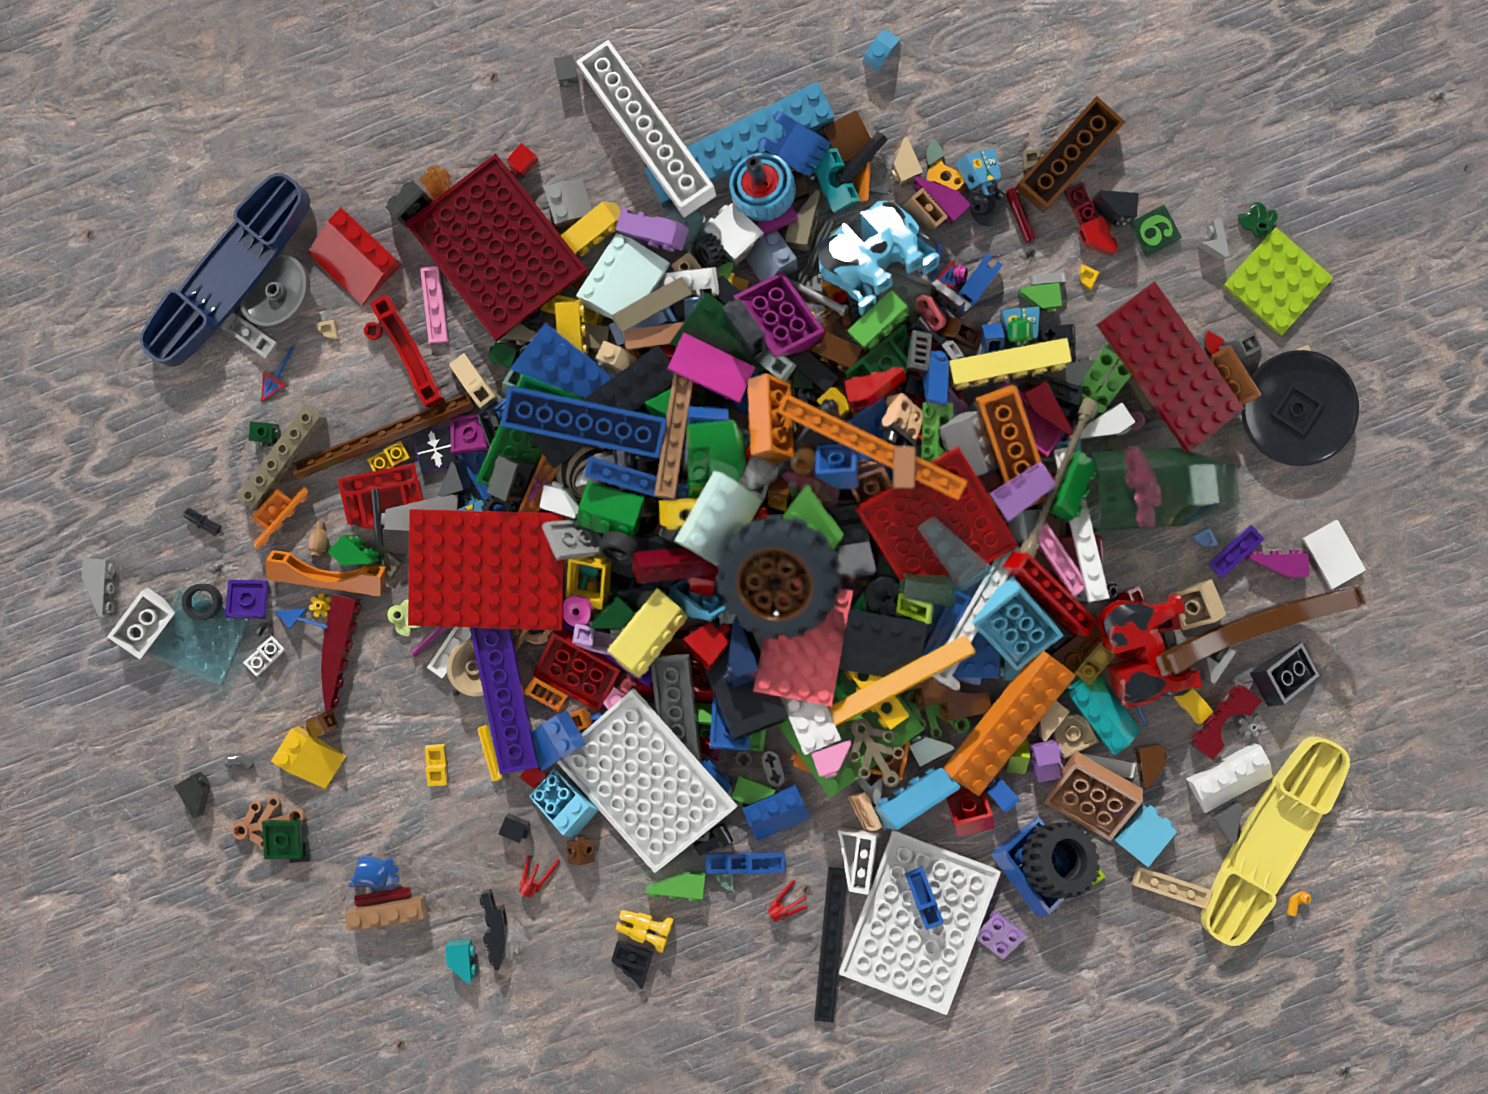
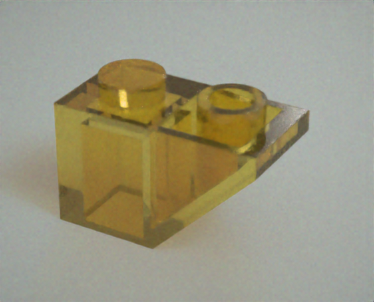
M1098 644L1074 674L1090 686L1115 655L1101 644Z

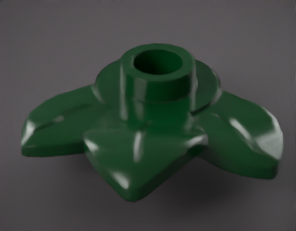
M1254 202L1249 213L1239 214L1238 220L1240 225L1244 229L1252 231L1255 237L1264 238L1270 234L1272 226L1277 223L1278 215L1276 210L1267 211L1262 203Z

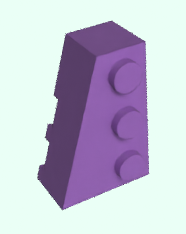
M622 207L615 230L642 246L648 244L649 247L654 249L662 247L664 250L673 252L674 249L682 251L689 228L670 219L655 216V218L647 217L643 212H639L636 215L629 211V209Z
M1039 462L991 492L990 496L1009 522L1041 496L1051 492L1056 484L1046 467Z

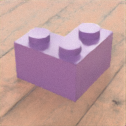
M1048 738L1046 742L1042 739L1029 742L1030 759L1035 780L1040 783L1061 778L1060 772H1063L1060 756H1063L1060 744L1057 745V742L1051 738Z

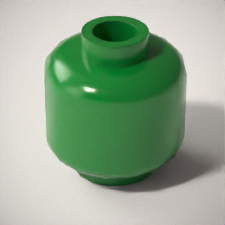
M1027 317L1011 318V322L1007 324L1008 340L1015 342V346L1027 345V340L1033 339L1032 321L1027 320Z

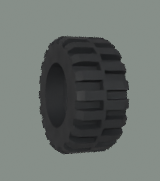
M1070 822L1046 824L1036 828L1033 834L1029 835L1026 839L1028 844L1023 846V851H1025L1024 855H1022V861L1025 864L1023 870L1028 875L1026 877L1028 882L1033 883V888L1037 892H1041L1043 896L1053 899L1074 898L1085 894L1086 890H1090L1093 886L1091 882H1096L1098 877L1096 872L1100 868L1098 864L1099 854L1096 853L1097 846L1095 842L1092 843V837L1089 833H1084L1085 830L1082 827ZM1057 843L1066 849L1070 860L1069 870L1064 878L1057 874L1052 864V851Z

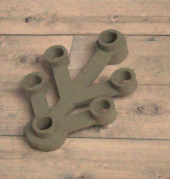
M865 719L855 720L851 727L855 738L852 750L848 754L849 759L852 762H857L860 759L859 749L862 739L867 745L862 767L858 770L859 776L862 779H867L870 776L869 768L873 756L884 774V784L888 787L896 786L899 782V777L895 771L889 769L880 752L893 755L896 759H901L904 756V750L899 746L891 747L873 742L870 735L882 737L884 741L891 742L894 739V733L891 730L884 731L873 728ZM861 725L865 727L863 732L858 731V727ZM888 732L892 734L890 739L884 737ZM897 749L902 751L900 756L894 754ZM853 752L858 754L856 759L851 758ZM863 769L868 771V774L865 776L861 775V770ZM893 776L895 778L894 782L889 783L887 781L888 777Z

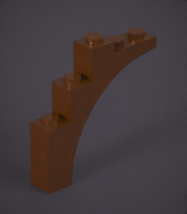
M931 678L905 690L914 689V700L918 707L939 704V714L943 721H953L986 713L991 708L988 692L974 694L958 692L942 686Z

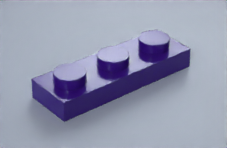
M1249 525L1210 560L1207 565L1219 578H1223L1265 539L1252 525Z

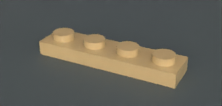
M1138 865L1131 883L1134 886L1207 909L1213 892L1211 889Z

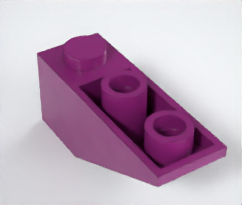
M919 177L914 178L913 188L915 191L918 192L921 188L927 191L929 197H932V200H935L937 206H940L942 212H945L947 218L944 220L946 223L949 222L952 225L971 206L957 190Z
M1282 550L1270 551V555H1263V551H1251V555H1247L1244 558L1282 577H1309V554L1301 553V550H1289V554H1282Z

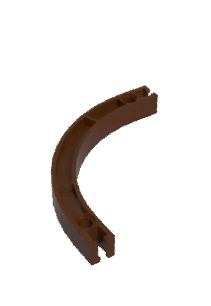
M1360 584L1302 598L1253 613L1198 634L1156 657L1162 676L1168 675L1172 671L1180 673L1206 656L1236 643L1303 621L1358 609L1361 605L1366 604Z

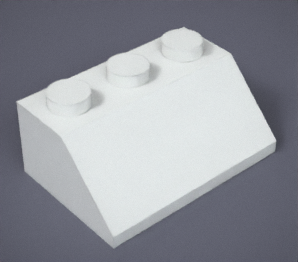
M146 588L140 592L107 637L138 659H141L174 616L175 612L164 598L151 589Z

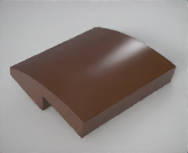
M856 110L822 128L827 141L830 142L829 146L838 149L843 163L854 158L871 139Z

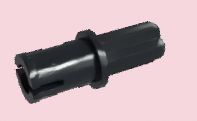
M187 508L183 513V517L196 524L197 528H202L213 536H216L221 530L222 526L208 519L207 515H201L191 508Z

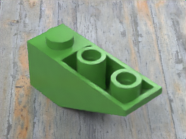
M686 870L648 885L645 893H649L651 897L666 895L670 899L684 897L694 902L699 901V899L703 900L706 873Z

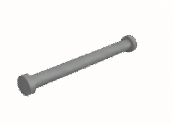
M788 278L796 291L836 310L843 317L848 312L849 306L841 305Z

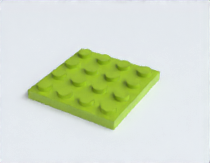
M1275 227L1222 286L1276 334L1282 336L1333 277Z

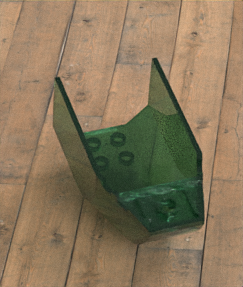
M1153 448L1086 454L1090 459H1094L1098 471L1100 516L1098 527H1094L1093 531L1187 526L1240 503L1238 466L1234 463L1193 451L1186 453L1183 448Z

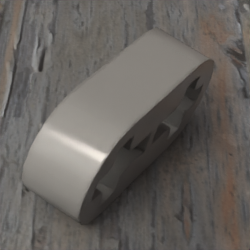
M1065 272L1029 276L1030 286L1053 283L1062 285L1067 283Z
M767 750L762 755V763L767 780L772 786H780L785 778L779 756L774 750ZM768 754L776 757L773 759L774 766L772 767L769 761H765ZM774 769L776 770L777 775L781 774V777H779L778 782H775L774 779L771 780L770 778L773 777L772 770Z

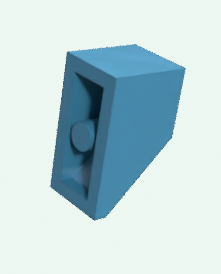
M884 29L866 51L863 62L879 72L900 42V39Z

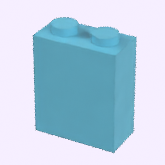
M1142 804L1114 840L1149 867L1177 831L1173 828L1174 823L1166 817L1160 818L1158 816L1159 811L1153 806L1149 805L1147 807Z

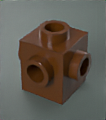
M575 835L574 839L567 840L568 864L584 865L595 862L594 839L586 838L585 835Z

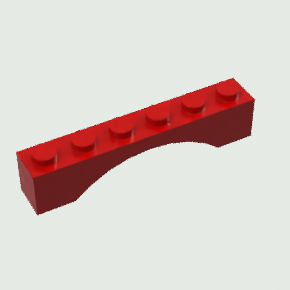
M386 294L369 303L378 321L399 353L423 406L429 408L445 400L393 299Z

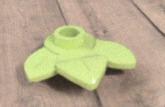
M408 599L404 600L401 605H394L388 610V619L391 623L395 624V629L400 635L409 636L411 628L421 627L408 626ZM396 611L401 613L399 618L393 616Z

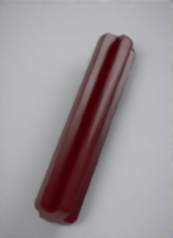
M1010 188L1006 191V196L1024 242L1030 243L1035 240L1034 233L1016 188Z
M410 887L356 895L354 897V904L358 907L407 899L411 897Z

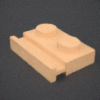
M865 792L852 793L848 796L865 831H877L883 827L880 822L881 820L871 805L870 797Z

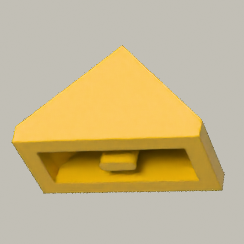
M841 386L830 388L817 400L819 404L825 399L835 400L839 405V414L842 417L850 412L844 389Z

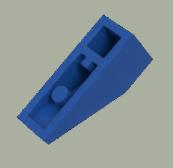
M931 351L929 370L925 373L921 372L926 402L946 406L949 375L947 354L941 351Z

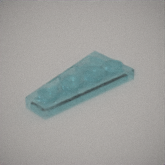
M935 516L918 527L961 592L995 571L994 568L987 564Z

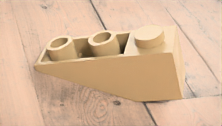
M465 353L449 364L479 408L485 410L499 399Z

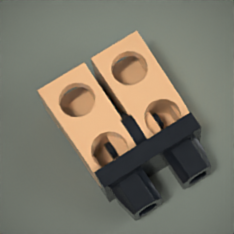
M903 393L887 396L886 404L888 405V410L882 420L883 425H880L879 431L884 434L882 440L891 445L896 444L895 447L916 446V438L923 422V411Z

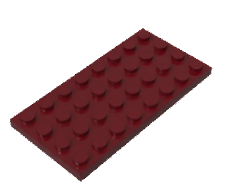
M1155 281L1096 324L1186 453L1194 450L1244 410L1240 401Z

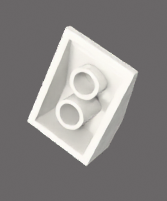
M1120 403L1086 424L1079 440L1107 437L1115 434L1117 436L1123 435L1132 429L1131 425L1135 421L1123 403ZM1073 435L1067 437L1066 440L1071 441Z

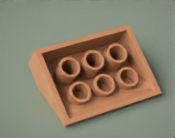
M1075 751L1065 764L1063 772L1060 773L1061 778L1056 779L1044 800V803L1111 841L1143 802V789ZM1125 809L1121 816H1114L1115 812Z

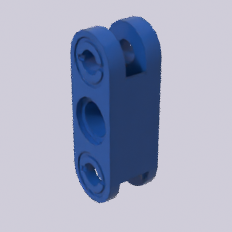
M986 254L958 293L972 307L1003 265L998 261L993 269L986 266L992 258L989 254Z

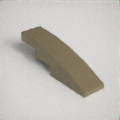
M680 277L612 315V318L622 333L669 308L692 293L683 277Z

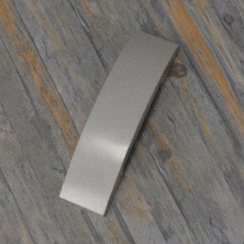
M234 312L220 326V328L248 345L265 359L269 358L278 344Z

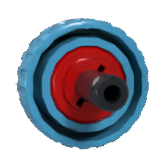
M756 153L744 158L736 165L729 180L730 194L736 208L754 221H770L780 217L790 208L796 194L794 177L788 164L782 158L770 153Z

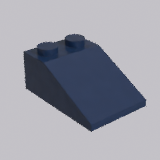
M734 616L728 663L726 666L727 671L725 672L728 683H732L733 688L755 681L759 670L743 627L739 625L740 619L737 616Z

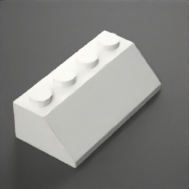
M1252 743L1186 780L1204 813H1207L1272 778L1273 775L1270 761L1263 748L1258 744Z

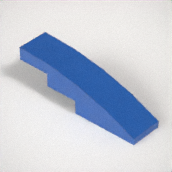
M782 852L705 853V873L707 874L747 873L748 875L785 872V853Z

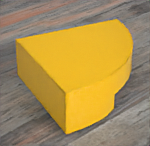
M1082 264L1079 269V278L1082 285L1090 291L1100 272Z

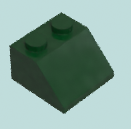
M615 596L587 624L592 628H626L635 613L619 597Z

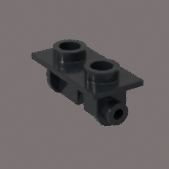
M486 409L477 415L489 448L497 432L496 427L500 425L498 413L494 409Z

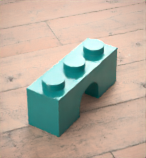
M830 148L825 150L826 154L822 159L817 158L820 164L817 168L812 166V169H814L813 172L818 177L820 188L827 197L830 209L833 213L843 212L861 200L853 183L841 186L837 183L836 174L845 165L838 149Z

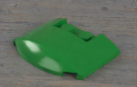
M734 420L687 424L688 498L700 497L714 471L723 473L741 484L746 467V447L742 433L737 428Z

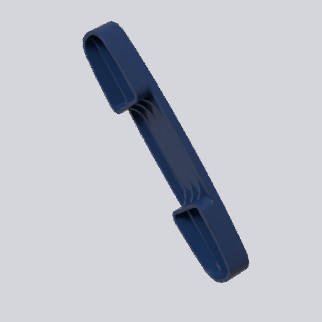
M284 173L269 175L236 207L233 214L235 221L206 253L179 290L172 289L165 294L145 324L139 340L141 348L149 357L166 366L175 367L181 365L233 313L272 265L309 210L310 197L301 185Z

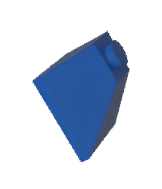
M844 444L816 446V477L838 489L857 488L859 479L857 450Z

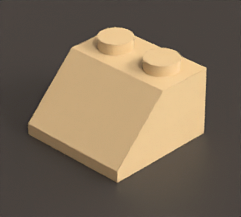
M1212 579L1174 592L1182 597L1185 613L1179 614L1182 630L1217 622L1226 615Z

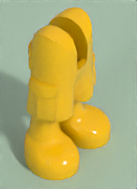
M621 910L619 918L632 923V925L617 922L615 929L637 942L644 943L648 941L655 946L658 952L663 953L674 919L668 917L663 922L658 923L652 921V916ZM648 929L661 934V936L648 933Z

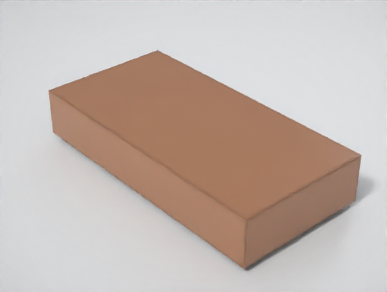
M894 447V487L914 488L915 447Z

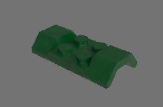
M904 324L901 325L845 371L847 381L853 377H865L874 372L888 371L891 368L903 367L906 373L908 371L906 366L911 341L906 326ZM915 352V355H918V356H923V354H924V353Z

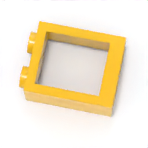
M601 555L568 559L566 599L573 595H582L591 602L593 608L602 610L609 603L612 562ZM579 564L602 568L600 594L578 589Z

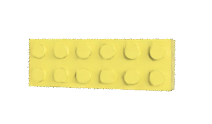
M1065 338L949 361V385L958 391L967 389L971 384L979 387L986 385V383L992 380L994 383L1006 381L1008 377H1013V380L1024 378L1028 373H1032V376L1041 375L1048 369H1051V372L1061 371L1071 362L1068 340Z

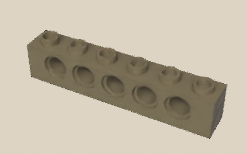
M304 405L236 498L250 509L257 510L282 480L324 423L326 417L314 408Z

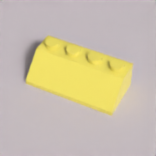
M656 589L607 651L624 669L640 678L688 617L678 605L660 590Z

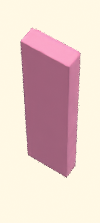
M438 266L420 268L429 344L449 343L441 270Z
M1044 522L1038 536L1039 540L1037 543L1040 544L1038 548L1065 589L1075 597L1085 589L1082 575L1048 523Z

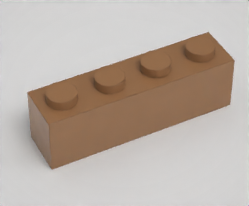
M426 895L358 907L352 906L344 912L347 931L424 919L428 915Z

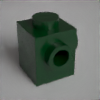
M250 421L248 441L259 442V446L271 447V443L276 444L280 439L281 430L278 424Z

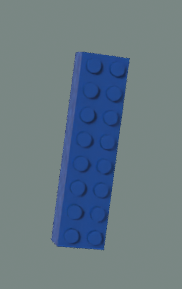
M508 386L501 426L659 458L667 419Z

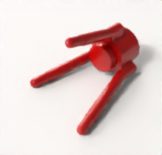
M527 856L522 879L519 883L521 885L519 893L529 898H532L535 892L538 893L541 886L559 864V859L555 861L537 884L534 878L539 864L535 865L531 876L526 878L530 856Z
M792 880L778 897L770 903L771 908L767 911L775 923L808 907L803 905L787 912L806 900L807 896H803L786 907L782 903L778 904L795 883V880Z

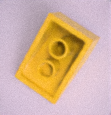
M297 726L291 728L271 762L293 775L326 789L346 756L317 737L312 738V735H309L306 730Z

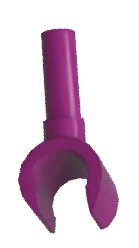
M539 475L534 478L535 485L528 498L529 501H533L539 488L546 483V478L542 484L537 483Z

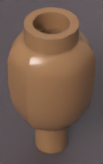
M316 521V529L310 533L308 550L311 552V556L322 557V553L326 551L327 533L323 530L324 522Z

